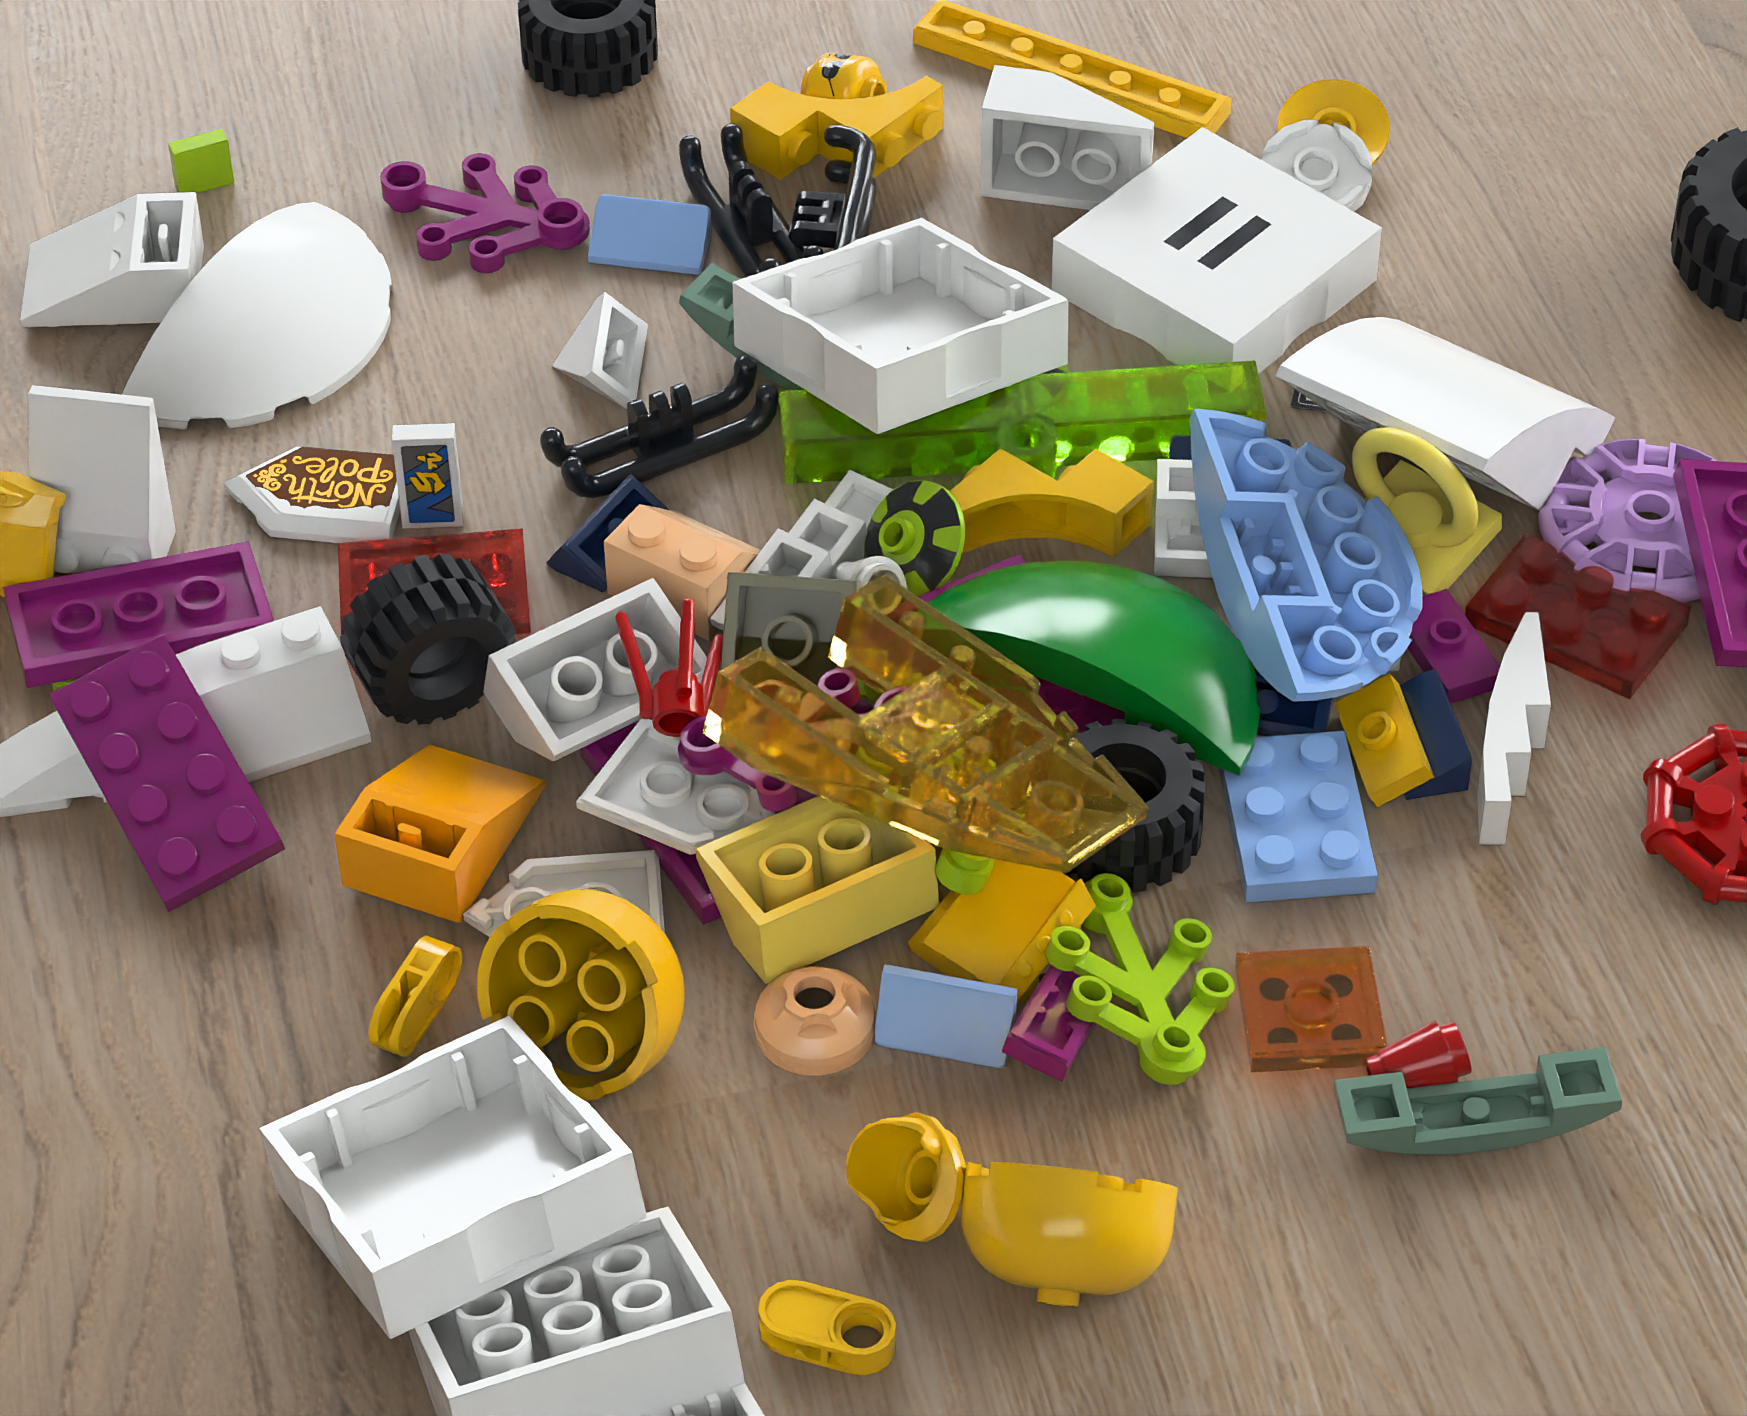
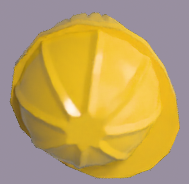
M914 1112L902 1117L886 1118L870 1123L857 1134L852 1142L846 1159L847 1183L874 1211L875 1217L889 1231L903 1239L929 1242L946 1231L954 1220L959 1205L962 1202L966 1169L960 1144L950 1131L944 1129L936 1118Z

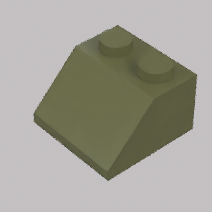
M728 572L719 700L746 702L754 695L756 687L761 682L779 677L787 679L792 684L796 703H798L818 686L820 677L827 671L836 668H846L853 672L858 639L862 581Z

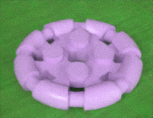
M1622 439L1605 442L1595 446L1594 452L1589 456L1582 458L1573 456L1569 458L1558 482L1553 487L1552 494L1538 513L1539 531L1542 540L1554 560L1559 565L1564 566L1568 564L1573 568V578L1584 586L1617 600L1627 602L1630 595L1653 598L1652 605H1675L1701 599L1673 474L1680 459L1717 460L1699 450L1682 444L1670 442L1669 447L1645 444L1646 439ZM1653 512L1660 515L1662 519L1648 520L1640 517L1637 513ZM1592 542L1596 543V547L1592 550L1585 547ZM1632 566L1656 568V574L1632 571Z

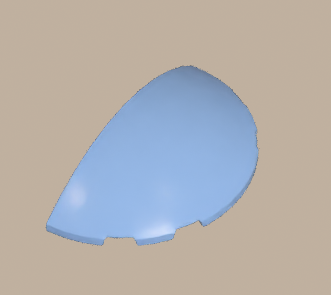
M1194 409L1190 416L1191 456L1199 523L1208 565L1230 627L1236 638L1241 641L1248 658L1257 671L1278 692L1292 701H1316L1339 697L1355 692L1380 675L1386 674L1400 660L1411 643L1412 639H1409V636L1412 632L1413 623L1417 620L1422 610V583L1419 567L1411 545L1393 514L1377 496L1365 501L1357 491L1344 481L1345 466L1313 444L1306 442L1301 448L1294 449L1266 435L1267 425L1262 421L1221 411Z

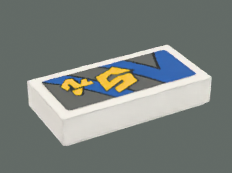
M455 423L393 425L392 445L402 529L462 527L464 509Z

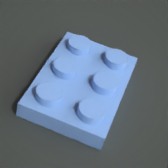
M1345 731L1257 737L1251 756L1240 776L1219 768L1245 903L1376 893L1378 875Z

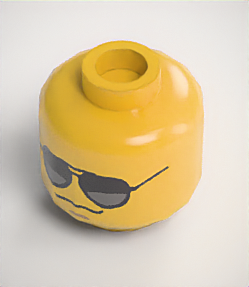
M825 53L813 65L807 68L801 83V94L827 99L867 98L887 94L888 92L887 84L882 78L879 67L871 58L846 54Z

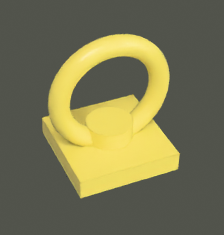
M1390 427L1375 428L1361 435L1354 445L1352 468L1356 481L1366 497L1364 500L1368 501L1376 496L1379 497L1404 531L1419 567L1422 596L1444 589L1448 590L1502 529V513L1476 500L1467 480L1452 461L1429 442L1412 433ZM1381 452L1397 454L1412 461L1424 471L1401 459L1382 478L1376 458Z

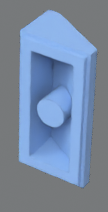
M602 194L599 196L596 204L588 263L700 275L712 239L711 210L705 205Z
M884 964L875 1024V1044L882 1047L993 1068H1004L1007 1065L1009 1055L1001 1051L1007 1035L1016 1022L1017 989Z

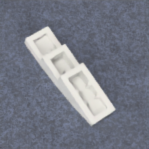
M849 470L827 501L823 503L814 499L789 533L778 528L745 573L830 579L832 571L838 564L847 561L855 562L863 558L864 541L870 519L880 502L894 489ZM726 598L710 618L712 626L723 631Z
M1525 612L1503 656L1489 701L1477 791L1479 845H1505L1512 802L1511 796H1525L1531 748L1545 747L1551 701L1538 612Z

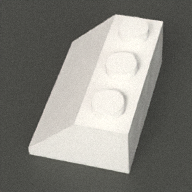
M654 578L489 655L483 693L515 742L554 762L641 719L639 716V695L619 635L615 616L621 611L627 614L651 688L653 689L654 685L659 682V677L662 673L678 669L681 622L680 616ZM694 639L692 672L697 676L698 682L701 684L707 656Z

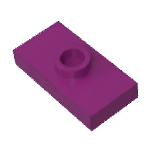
M1444 589L1422 596V610L1417 620L1413 623L1412 632L1409 636V639H1412L1408 646V650L1423 672L1431 669L1437 670L1450 704L1493 691L1500 665L1449 591Z
M1050 965L1007 1035L1001 1052L1063 1082L1097 1024L1076 1018L1067 1008L1066 1001L1073 982L1081 976L1073 971H1063Z

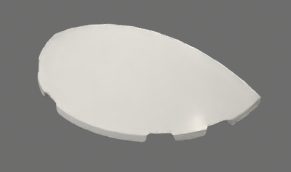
M316 202L296 204L277 210L256 221L216 253L187 285L149 340L122 395L153 398L158 427L181 430L187 429L190 419L223 418L229 428L254 425L272 420L276 407L305 396L311 404L319 402L354 378L375 355L386 336L391 322V312L388 305L390 291H393L389 269L383 255L378 252L372 241L366 236L367 234L360 227L338 212Z

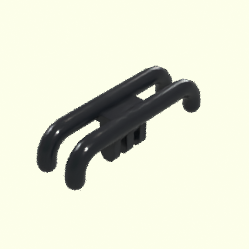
M728 123L722 128L720 134L722 152L729 172V205L724 203L707 175L703 163L700 140L693 135H687L681 139L679 143V156L687 186L698 205H705L710 208L711 225L745 277L781 266V263L775 258H766L762 261L754 246L773 241L787 263L824 254V251L817 245H809L804 248V246L795 245L789 240L790 226L753 172L746 156L743 132L738 125Z
M835 124L826 128L824 140L829 146L851 151L853 153L852 162L837 159L831 160L826 164L824 172L829 180L847 184L846 194L816 191L800 192L797 195L796 209L793 213L788 235L789 240L795 245H817L822 248H834V250H837L857 239L868 236L876 197L875 179L872 177L876 160L875 145L862 131L854 127Z
M742 355L734 363V373L730 382L717 392L692 401L688 387L685 383L681 382L670 387L671 405H669L665 393L661 390L649 395V413L640 398L628 402V425L574 445H566L562 432L555 427H549L542 432L540 445L545 458L556 467L561 468L565 485L570 491L579 497L598 498L612 494L630 474L638 481L644 482L756 438L770 426L776 416L780 399L779 392L770 383L762 384L756 391L755 405L745 417L696 436L693 432L694 425L735 409L752 391L756 381L757 364L751 356ZM630 449L638 457L599 473H586L585 466Z

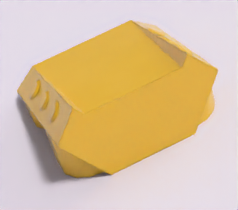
M1008 832L994 839L989 844L992 849L991 856L994 866L983 890L971 895L951 890L907 944L911 952L948 976L1017 989L1018 1004L1026 1002L1032 996L1038 986L1039 975L1050 964L1046 958L1045 951L1054 929L1060 926H1073L1081 930V924L1096 905L1081 878L1074 881L1014 843Z

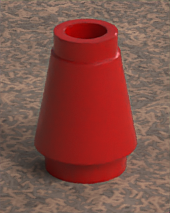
M1434 1020L1380 1050L1376 1055L1364 1058L1368 1076L1402 1072L1406 1088L1458 1082L1459 1077L1472 1073L1467 1048L1457 1025L1453 1021L1439 1026Z

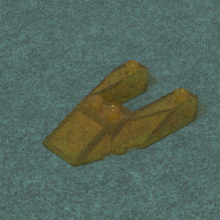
M885 574L844 598L828 656L829 659L842 668L854 672L859 681L867 684L881 695L893 688L909 687L861 717L762 647L730 664L717 674L703 730L706 736L755 770L946 850L1067 873L1144 820L1149 811L1148 805L1103 754L1094 759L1076 738L1079 727L1065 711L1056 715L1038 695L1041 683L1032 674Z

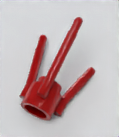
M686 598L682 602L678 669L662 673L659 677V682L654 685L653 689L651 688L627 614L621 611L615 616L619 635L639 695V716L642 719H652L653 728L656 731L671 737H681L682 730L689 722L698 717L710 715V702L722 660L723 635L718 634L713 638L700 684L697 676L692 672L695 602L691 598Z

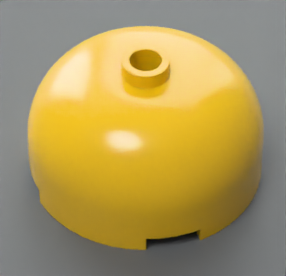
M588 889L565 890L547 895L523 908L506 922L499 925L490 936L482 952L477 973V997L483 1020L490 1017L492 1023L510 1016L544 1055L543 1046L568 1030L566 1036L567 1050L573 1061L587 1071H602L619 1060L611 1069L594 1075L566 1073L552 1064L554 1072L561 1083L571 1093L585 1101L598 1100L605 1094L624 1089L651 1070L671 1047L683 1017L685 1004L684 978L671 942L658 924L643 910L619 896L603 891Z
M968 1162L966 1163L961 1203V1225L971 1253L988 1272L1008 1283L1038 1289L1036 1299L1038 1303L1079 1307L1080 1294L1113 1295L1131 1290L1145 1282L1161 1266L1170 1249L1173 1238L1178 1188L1147 1179H1135V1184L1126 1183L1123 1178L1081 1169L1009 1162H990V1169L982 1167V1164Z

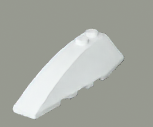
M321 606L210 641L176 654L248 782L371 742L370 731L343 648ZM57 711L21 730L0 744V817L68 808L72 798L92 795L103 798L104 803L107 802Z

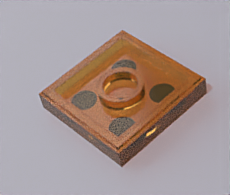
M1369 946L1236 953L1235 971L1251 1073L1365 1067L1364 1058L1376 1055L1377 1052L1388 1047Z

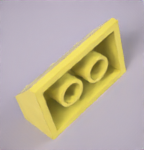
M863 776V790L853 800L834 802L828 799L824 793L695 848L696 858L733 945L765 984L770 983L784 973L806 967L938 907L939 895L938 881L935 874V848L909 819L904 825L890 826L878 821L872 815L870 805L879 787L876 781Z

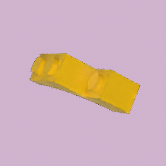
M928 76L894 92L858 99L812 97L789 91L768 81L730 108V122L735 123L742 129L744 148L748 161L779 180H782L800 166L810 162L817 154H821L829 160L837 159L852 162L853 153L851 151L829 146L825 142L824 131L830 125L837 124L854 127L870 138L875 145L876 152L872 175L875 178L889 167L895 166L904 156L926 140L935 137L943 129L944 121L943 85Z
M1000 448L981 465L973 466L966 473L963 480L950 490L961 507L965 522V543L962 554L978 547L1004 540L1050 538L1082 544L1114 558L1151 525L1154 481L1096 448L1077 465L1067 467L1057 481Z

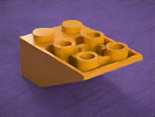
M427 745L366 786L336 830L335 840L342 886L461 923L464 919L463 914L472 906L545 789V780L437 746Z

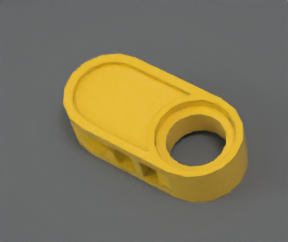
M429 936L420 938L374 1008L368 1030L369 1042L372 1046L402 1057H407L413 1052L456 986L462 965L460 947Z
M800 1280L777 1282L769 1287L760 1298L758 1316L761 1339L770 1350L780 1355L841 1372L864 1376L878 1373L887 1367L895 1356L896 1322L894 1316L885 1305L875 1300ZM860 1325L870 1326L882 1335L877 1344L864 1349L848 1345L842 1337L846 1331Z

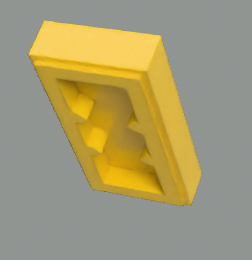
M1390 673L1334 703L1367 794L1377 807L1434 778L1400 685Z

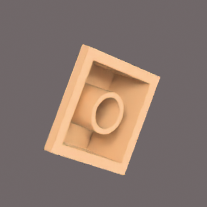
M639 504L604 540L607 593L615 596L654 578L680 618L682 617L683 600L686 598L694 600V634L710 641L720 630L712 626L710 618L726 598L728 572L745 573L761 550L679 512Z

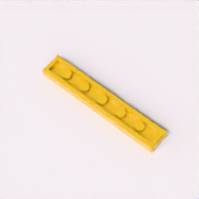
M937 0L913 28V44L993 71L994 65L1052 72L1153 121L1154 127L1185 138L1190 137L1202 127L1215 134L1231 114L1232 98L946 0Z

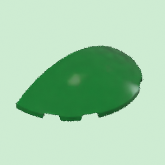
M1039 561L993 570L943 592L914 614L900 630V639L1008 683H1012L1022 670L1125 712L1126 724L1138 725L1139 721L1153 723V730L1161 732L1168 729L1178 735L1177 744L1188 743L1195 751L1196 759L1240 776L1247 764L1256 742L1260 720V706L1258 705L1256 687L1257 676L1241 641L1234 636L1219 616L1199 599L1171 583L1134 569L1090 561Z

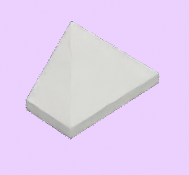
M604 292L597 297L552 367L627 409V403L637 398L648 324Z

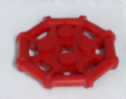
M1724 723L1709 726L1705 736L1669 758L1653 760L1643 773V780L1648 789L1646 827L1641 833V841L1646 851L1650 854L1662 856L1703 892L1704 901L1713 905H1717L1720 900L1747 903V822H1745L1747 819V760L1744 763H1740L1738 757H1747V731L1729 730ZM1710 762H1714L1717 773L1699 783L1688 777ZM1673 803L1691 808L1692 821L1676 822L1673 819ZM1693 848H1696L1706 858H1708L1715 865V867H1713L1708 861H1706Z

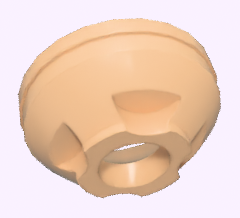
M809 966L784 973L766 986L756 1003L754 1035L757 1045L764 1056L772 1063L789 1072L814 1076L837 1073L861 1060L869 1051L875 1039L876 1013L871 995L857 979L837 969ZM807 988H822L829 991L834 999L825 1007L809 1009L799 1005L795 997Z

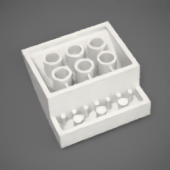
M1385 317L1359 319L1338 326L1317 337L1283 362L1275 375L1340 420L1366 432L1375 428L1390 427L1407 431L1422 438L1448 457L1464 477L1538 511L1545 506L1552 494L1553 487L1558 482L1572 452L1574 451L1583 456L1592 454L1594 447L1604 442L1616 418L1597 407L1405 322Z
M668 1206L646 1213V1219L408 1331L437 1416H764L744 1381L732 1311Z

